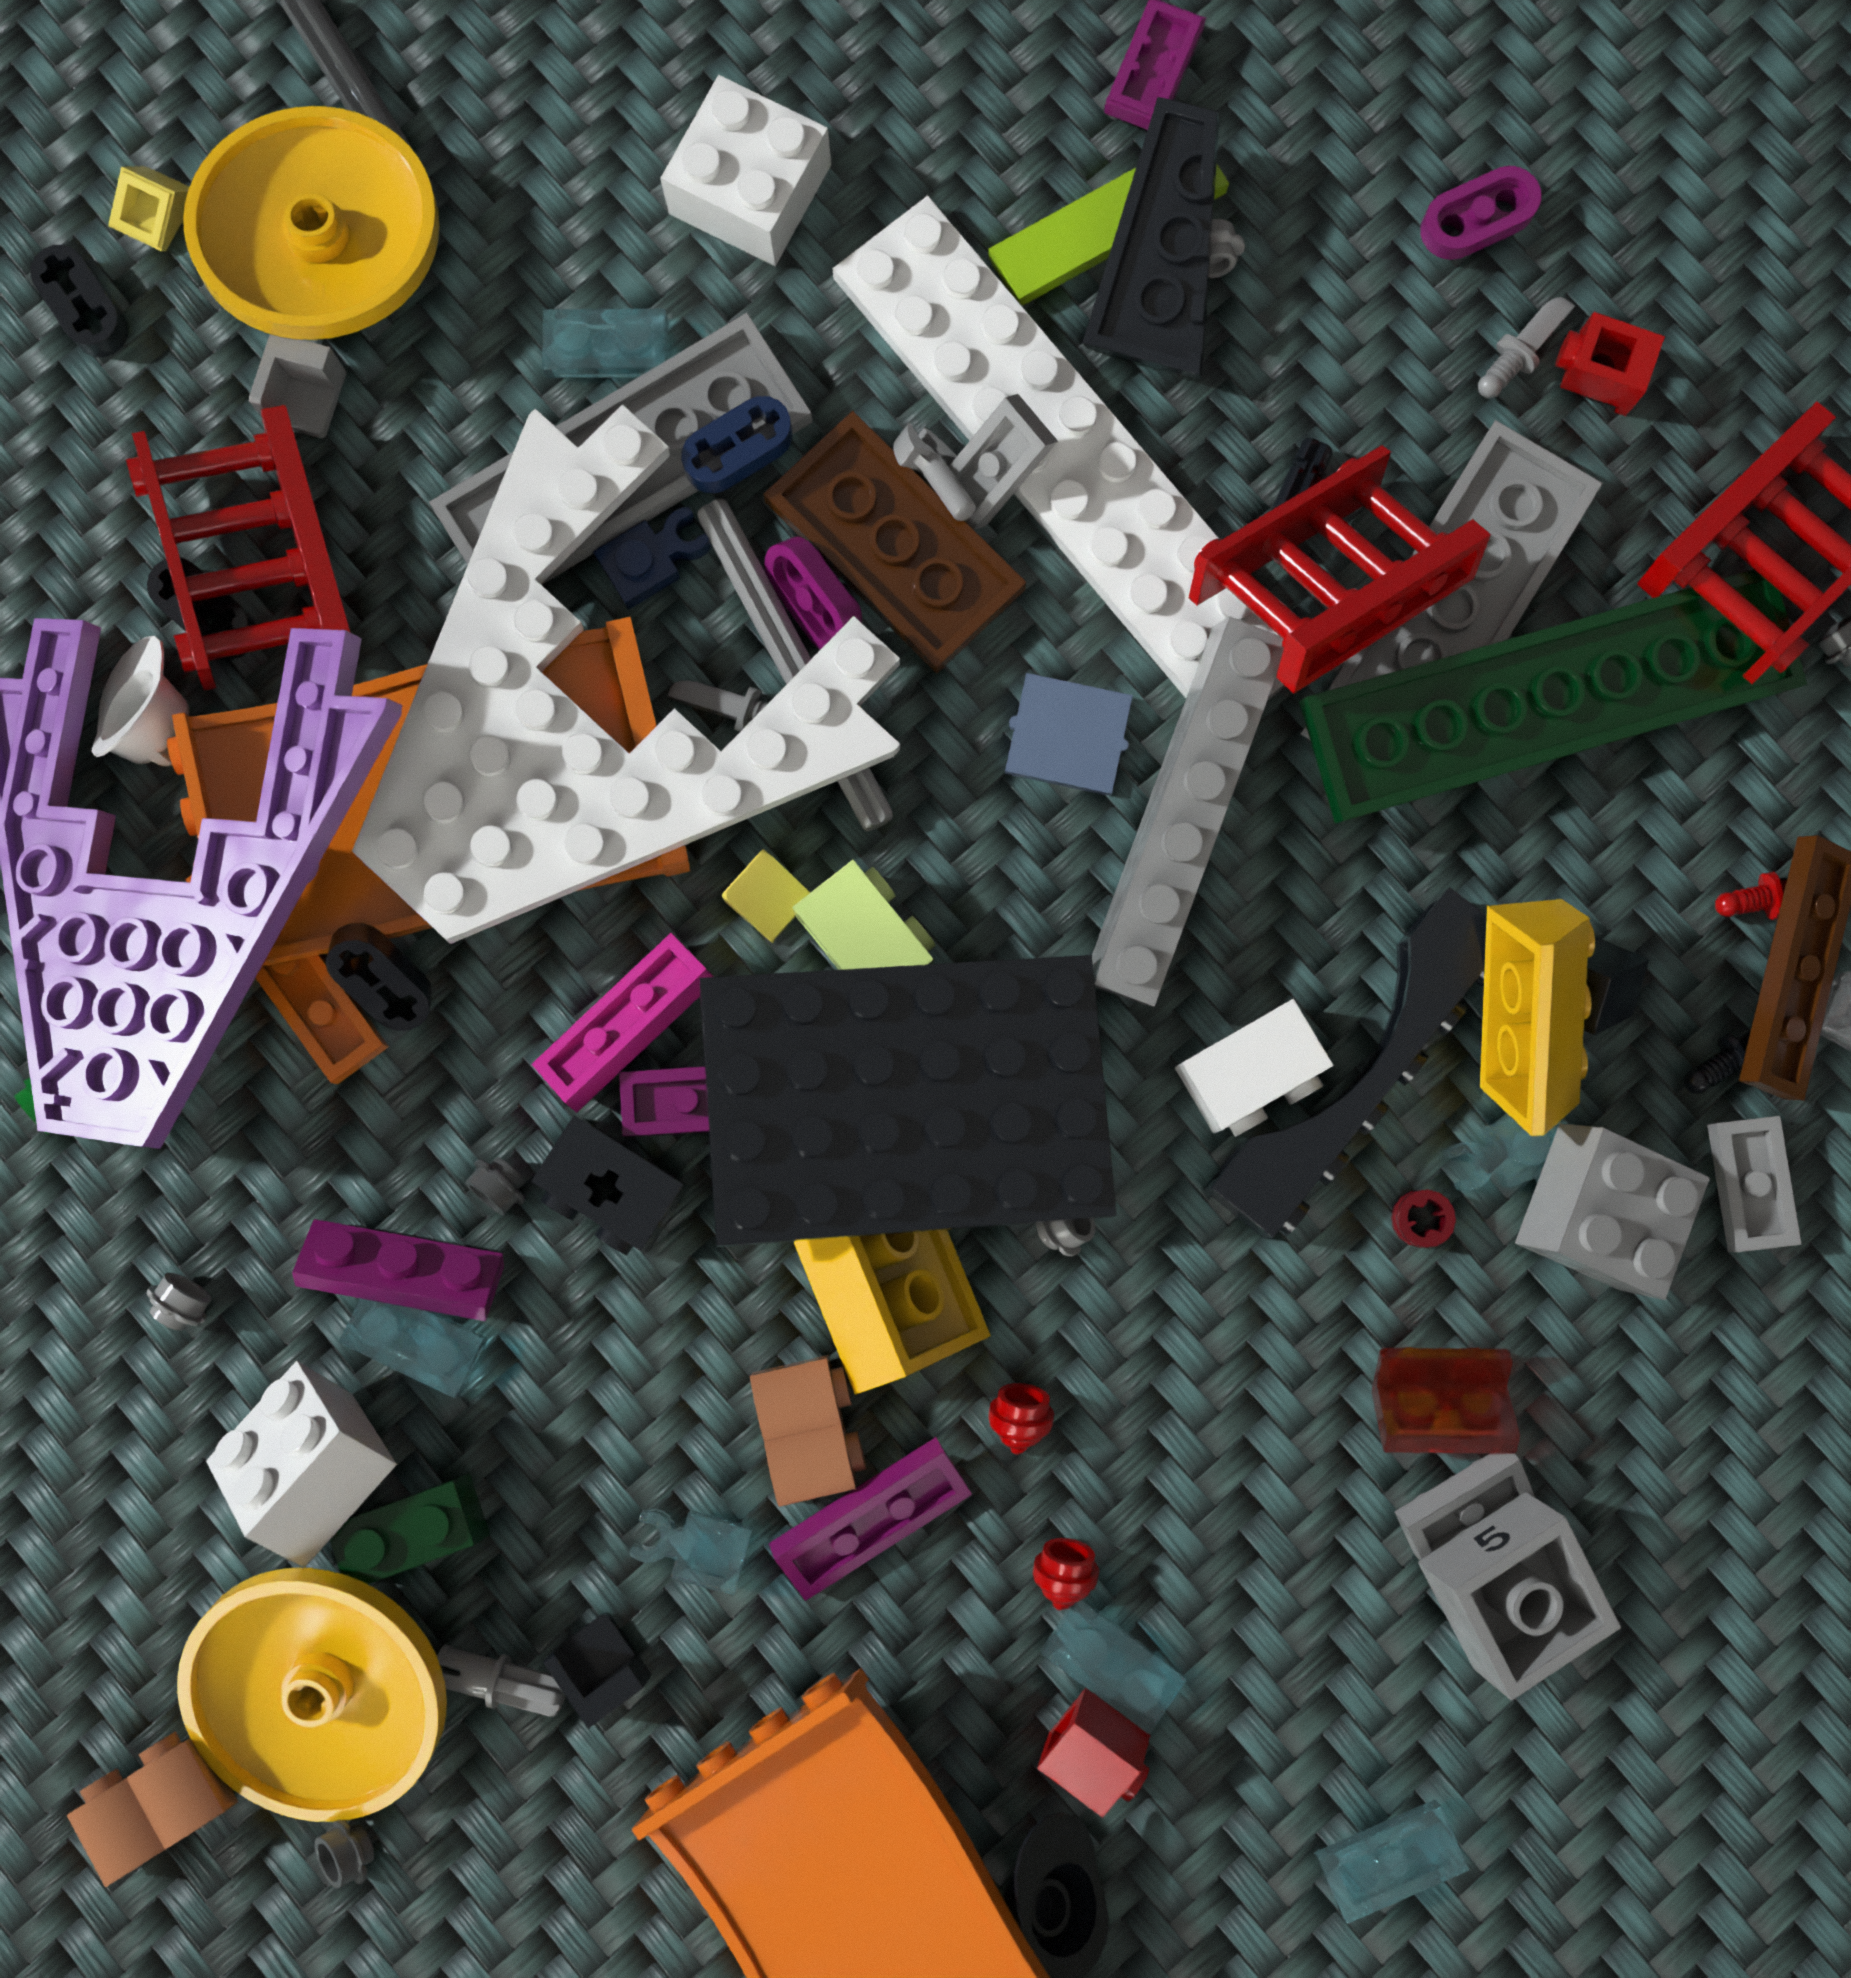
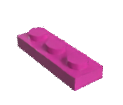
M670 933L531 1065L563 1102L577 1113L700 997V978L714 976Z

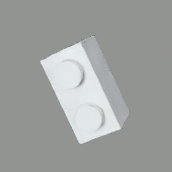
M1292 999L1175 1067V1070L1212 1133H1217L1229 1127L1236 1137L1266 1120L1268 1116L1262 1107L1284 1095L1291 1105L1323 1087L1317 1075L1331 1068L1333 1064L1295 1000Z

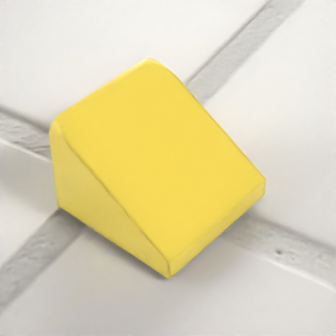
M121 167L108 226L159 251H166L183 222L189 186L148 167Z
M762 849L724 891L722 898L727 905L773 943L796 917L792 907L810 892L765 849Z

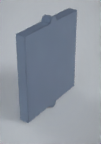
M1026 673L1017 716H1012L1009 721V727L1014 732L1005 774L1111 796L1120 753L1126 752L1129 746L1128 741L1124 739L1133 695Z

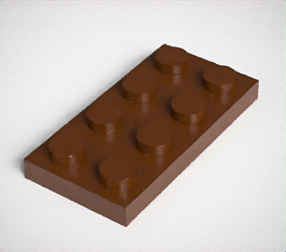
M851 411L763 494L765 503L799 537L806 539L816 547L827 565L936 674L1026 589V581L965 521L955 520L937 493L911 468L900 466L894 451L854 411Z

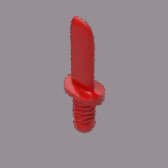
M1773 871L1762 873L1758 879L1759 886L1720 894L1715 900V909L1717 913L1725 917L1764 910L1769 919H1778L1787 880L1780 881L1778 875Z

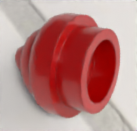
M1011 1383L1002 1386L998 1391V1397L990 1403L988 1421L992 1430L999 1435L1001 1442L1010 1447L1012 1453L1018 1455L1039 1443L1051 1431L1054 1411L1049 1406L1050 1397L1043 1389L1030 1384Z
M1055 1538L1047 1541L1043 1546V1551L1035 1557L1032 1574L1035 1583L1042 1589L1043 1595L1052 1602L1055 1609L1062 1611L1071 1608L1075 1603L1085 1599L1095 1589L1098 1583L1099 1568L1094 1562L1095 1553L1087 1544L1070 1538Z

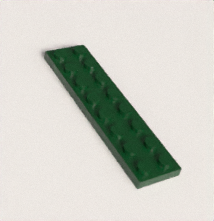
M1756 570L1722 578L1784 632L1790 628L1780 591ZM1690 587L1307 696L1300 700L1299 703L1336 824L1783 693L1808 684L1799 656L1781 674L1770 666L1753 684L1747 681L1743 675L1758 661L1765 651Z

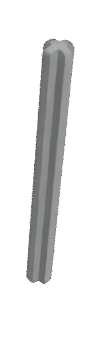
M716 499L701 507L697 512V517L787 685L811 658L728 502L724 499ZM869 767L838 780L843 793L865 831L878 829L893 818L892 809Z

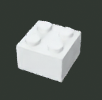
M718 74L660 178L669 214L776 266L831 166L828 128Z
M296 1361L280 1379L273 1382L266 1389L260 1402L234 1430L228 1432L220 1440L214 1453L206 1460L244 1536L304 1568L397 1465L353 1394L299 1361Z

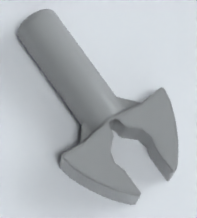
M908 423L893 444L898 464L902 467L922 472L955 520L964 521L970 518L975 511V503L949 468L957 455L926 427L918 435L913 426Z

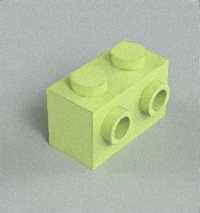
M851 860L792 907L796 918L838 970L934 964V959L928 953L936 946L934 941L913 916L905 922L898 916L888 903L896 895L874 867H871L864 873L856 862Z

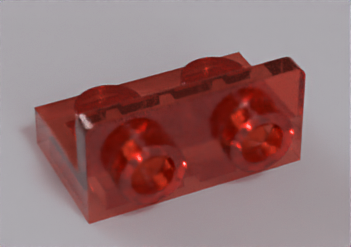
M1403 1347L1381 1349L1371 1392L1383 1452L1516 1454L1521 1436L1507 1387L1513 1364L1510 1351L1508 1349Z

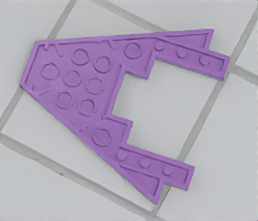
M34 618L23 679L0 678V864L38 1131L158 1149L162 1147L306 885L316 876L321 858L401 716L403 705L388 698L352 696L362 638L346 630L291 628L256 822L202 818L191 882L187 883L105 875L116 815L97 809L67 807L101 628L84 620Z

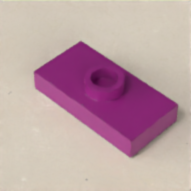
M1148 0L1105 102L1104 113L1148 130L1157 98L1175 99L1203 33L1206 18L1160 0Z

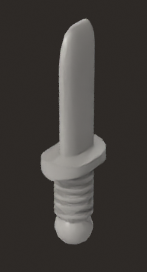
M1563 297L1554 298L1538 311L1517 337L1505 334L1496 345L1501 356L1487 370L1486 375L1478 383V392L1481 396L1487 399L1498 396L1502 388L1508 385L1519 370L1527 374L1532 373L1540 363L1535 352L1575 305Z
M690 680L675 682L667 696L668 699L674 702L735 720L734 730L739 732L768 704L760 701L762 690L749 687L746 696H742Z

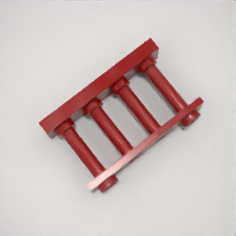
M1818 401L1658 556L1637 583L1652 598L1661 596L1674 582L1682 589L1689 585L1760 646L1765 653L1743 675L1751 684L1770 666L1781 674L1810 645L1800 637L1802 633L1851 585V544L1785 489L1789 483L1782 478L1790 468L1798 475L1805 471L1851 510V474L1823 452L1827 445L1818 439L1835 420L1836 416ZM1751 506L1760 513L1767 509L1843 574L1823 593L1748 529L1747 525L1750 523V520L1743 514ZM1713 544L1722 551L1729 547L1805 613L1784 632L1707 566L1711 559L1704 553Z
M286 405L260 409L265 433L253 435V442L159 460H153L145 431L132 433L138 457L126 459L128 471L136 497L149 495L186 633L174 635L184 673L197 670L203 691L216 688L209 663L211 660L288 644L291 628L346 630L350 632ZM256 467H262L263 473L274 470L276 472L280 490L269 492L271 499L169 518L161 489L162 485ZM278 524L279 530L292 529L297 548L286 550V557L188 577L185 576L177 547L178 543ZM294 581L295 587L308 586L313 606L302 608L303 615L204 636L201 634L193 602Z
M1383 445L1359 459L1351 458L1347 460L1334 474L1224 539L1217 538L1210 541L1200 550L1194 561L1195 570L1188 598L1198 606L1227 588L1283 638L1282 647L1284 650L1276 678L1293 694L1473 580L1491 534L1473 519L1449 534L1446 532L1437 534L1381 487V483L1391 451ZM1364 506L1418 553L1404 562L1402 560L1393 562L1342 518ZM1319 533L1374 581L1359 590L1356 588L1347 590L1297 545ZM1273 560L1328 609L1313 619L1309 617L1301 619L1256 580L1251 573Z

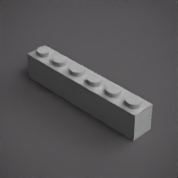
M1230 616L1212 627L1092 953L1094 984L1096 988L1140 1004L1155 1007L1274 684L1284 650L1282 647L1283 638L1279 635Z

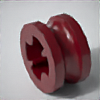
M1429 1189L1411 1191L1401 1196L1394 1205L1391 1215L1392 1227L1398 1238L1407 1245L1418 1248L1435 1247L1447 1241L1453 1233L1456 1223L1455 1211L1450 1201L1441 1193ZM1429 1202L1436 1209V1211L1430 1213V1216H1438V1225L1435 1230H1423L1418 1236L1410 1228L1416 1224V1221H1408V1213L1410 1208H1423Z

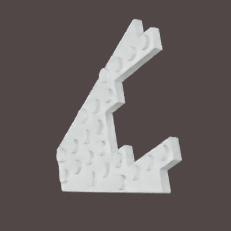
M623 404L579 448L536 409L528 415L352 850L358 858L450 944L890 759L900 750V743L860 707L899 667L900 658L854 616L722 751L674 708L629 754L542 673L584 628L581 621L541 584L670 457L668 445Z

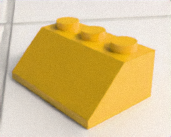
M1563 899L1487 906L1480 1088L1531 1137L1545 1135L1580 1104L1581 1080L1586 1077L1588 1071V1058L1583 1046L1584 1020L1590 1016L1592 1006L1586 979L1587 961L1593 955L1595 949V935L1590 923V917Z
M948 1230L793 1241L855 1395L906 1377L991 1336Z

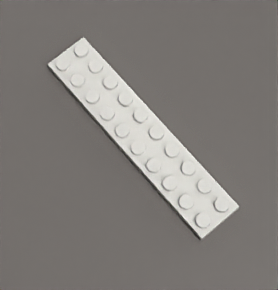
M928 196L833 267V278L969 441L1003 399L1016 394L1021 396L1054 435L1058 442L1016 490L1014 495L1185 698H1187L1212 627L1230 616L1278 635L1227 588L1198 606L1188 598L1195 570L1194 561L1200 550L1207 543L1218 537ZM1275 678L1268 700L1285 687L1277 678Z

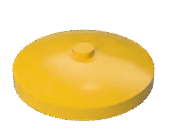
M328 106L294 107L272 112L244 124L225 137L208 154L194 175L187 193L183 216L184 236L189 255L205 287L213 298L231 315L250 327L275 336L300 340L330 339L345 336L378 323L401 307L414 294L431 267L437 249L440 227L438 207L430 180L419 157L398 134L382 123L357 112Z
M315 1568L277 1569L258 1574L237 1584L222 1595L198 1622L186 1642L179 1663L177 1684L180 1711L184 1725L198 1753L212 1771L235 1792L264 1809L283 1816L314 1822L346 1821L367 1816L389 1806L402 1797L419 1779L433 1756L444 1730L447 1711L445 1681L436 1653L426 1635L408 1613L391 1598L360 1580L333 1571Z

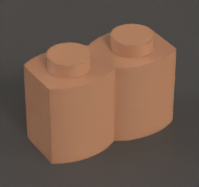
M829 1355L753 1372L750 1375L753 1398L778 1507L856 1489L857 1480L855 1472L866 1470V1463L858 1431L846 1433L841 1408L852 1405L844 1367L832 1369Z
M175 1731L138 1754L144 1767L127 1778L123 1779L120 1771L116 1768L79 1791L85 1804L69 1813L67 1817L105 1887L193 1833L239 1802L231 1787L223 1782L207 1765L190 1738L181 1742Z

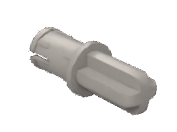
M447 1644L442 1646L437 1655L440 1665L445 1666L442 1668L446 1689L485 1699V1705L488 1708L495 1709L500 1703L548 1717H554L559 1713L564 1703L565 1694L550 1673L512 1664L509 1655L502 1654L497 1660L459 1650Z

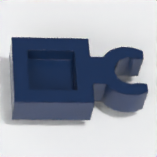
M683 507L671 513L665 522L664 530L657 534H654L645 520L593 551L598 563L628 610L680 579L679 572L673 564L680 558L696 560L706 555L711 549V543L706 533L692 541H684L679 538L681 530L695 522L689 507Z

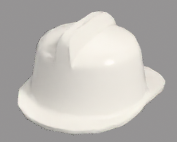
M156 636L144 637L133 644L120 658L111 672L100 701L97 735L91 750L94 756L100 757L108 752H112L136 764H146L152 761L161 766L168 767L172 765L167 747V738L176 736L171 715L182 712L189 715L190 707L183 696L163 675L164 647L163 642Z

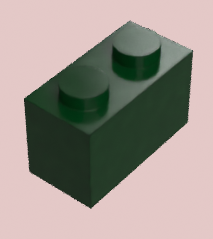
M467 1473L350 1516L330 1539V1543L340 1574L370 1584L471 1547L489 1536L490 1532L471 1475Z

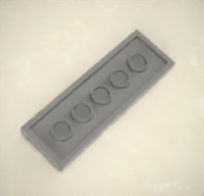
M747 313L556 426L562 434L579 448L623 404L668 445L670 457L542 584L594 554L593 551L641 522L651 520L699 491L688 481L681 461V452L686 439L697 430L746 400L756 396H770L779 400L787 408L790 415L792 434L813 422L811 411ZM761 417L752 422L754 433L750 437L761 433L768 440L775 436V422L767 424ZM709 449L701 452L699 456L702 465L699 468L708 466L713 473L723 468L720 457L724 453L714 456L710 453ZM513 452L429 502L467 565Z
M1495 420L1429 525L1437 534L1441 532L1449 534L1473 519L1491 534L1475 578L1346 660L1328 690L1508 640L1603 483ZM1414 550L1413 553L1411 554L1410 558H1411L1412 556H1414L1415 554H1417L1418 552H1417L1416 550ZM1305 726L1301 735L1310 740L1307 727Z

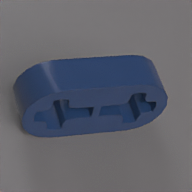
M756 396L746 400L694 432L686 439L681 452V461L688 481L702 492L719 493L729 489L782 456L792 442V424L788 410L775 398ZM760 417L767 424L775 422V436L768 440L761 433L750 437L754 433L752 422ZM708 449L714 456L724 453L720 457L723 468L714 473L708 466L699 468L702 465L699 454Z

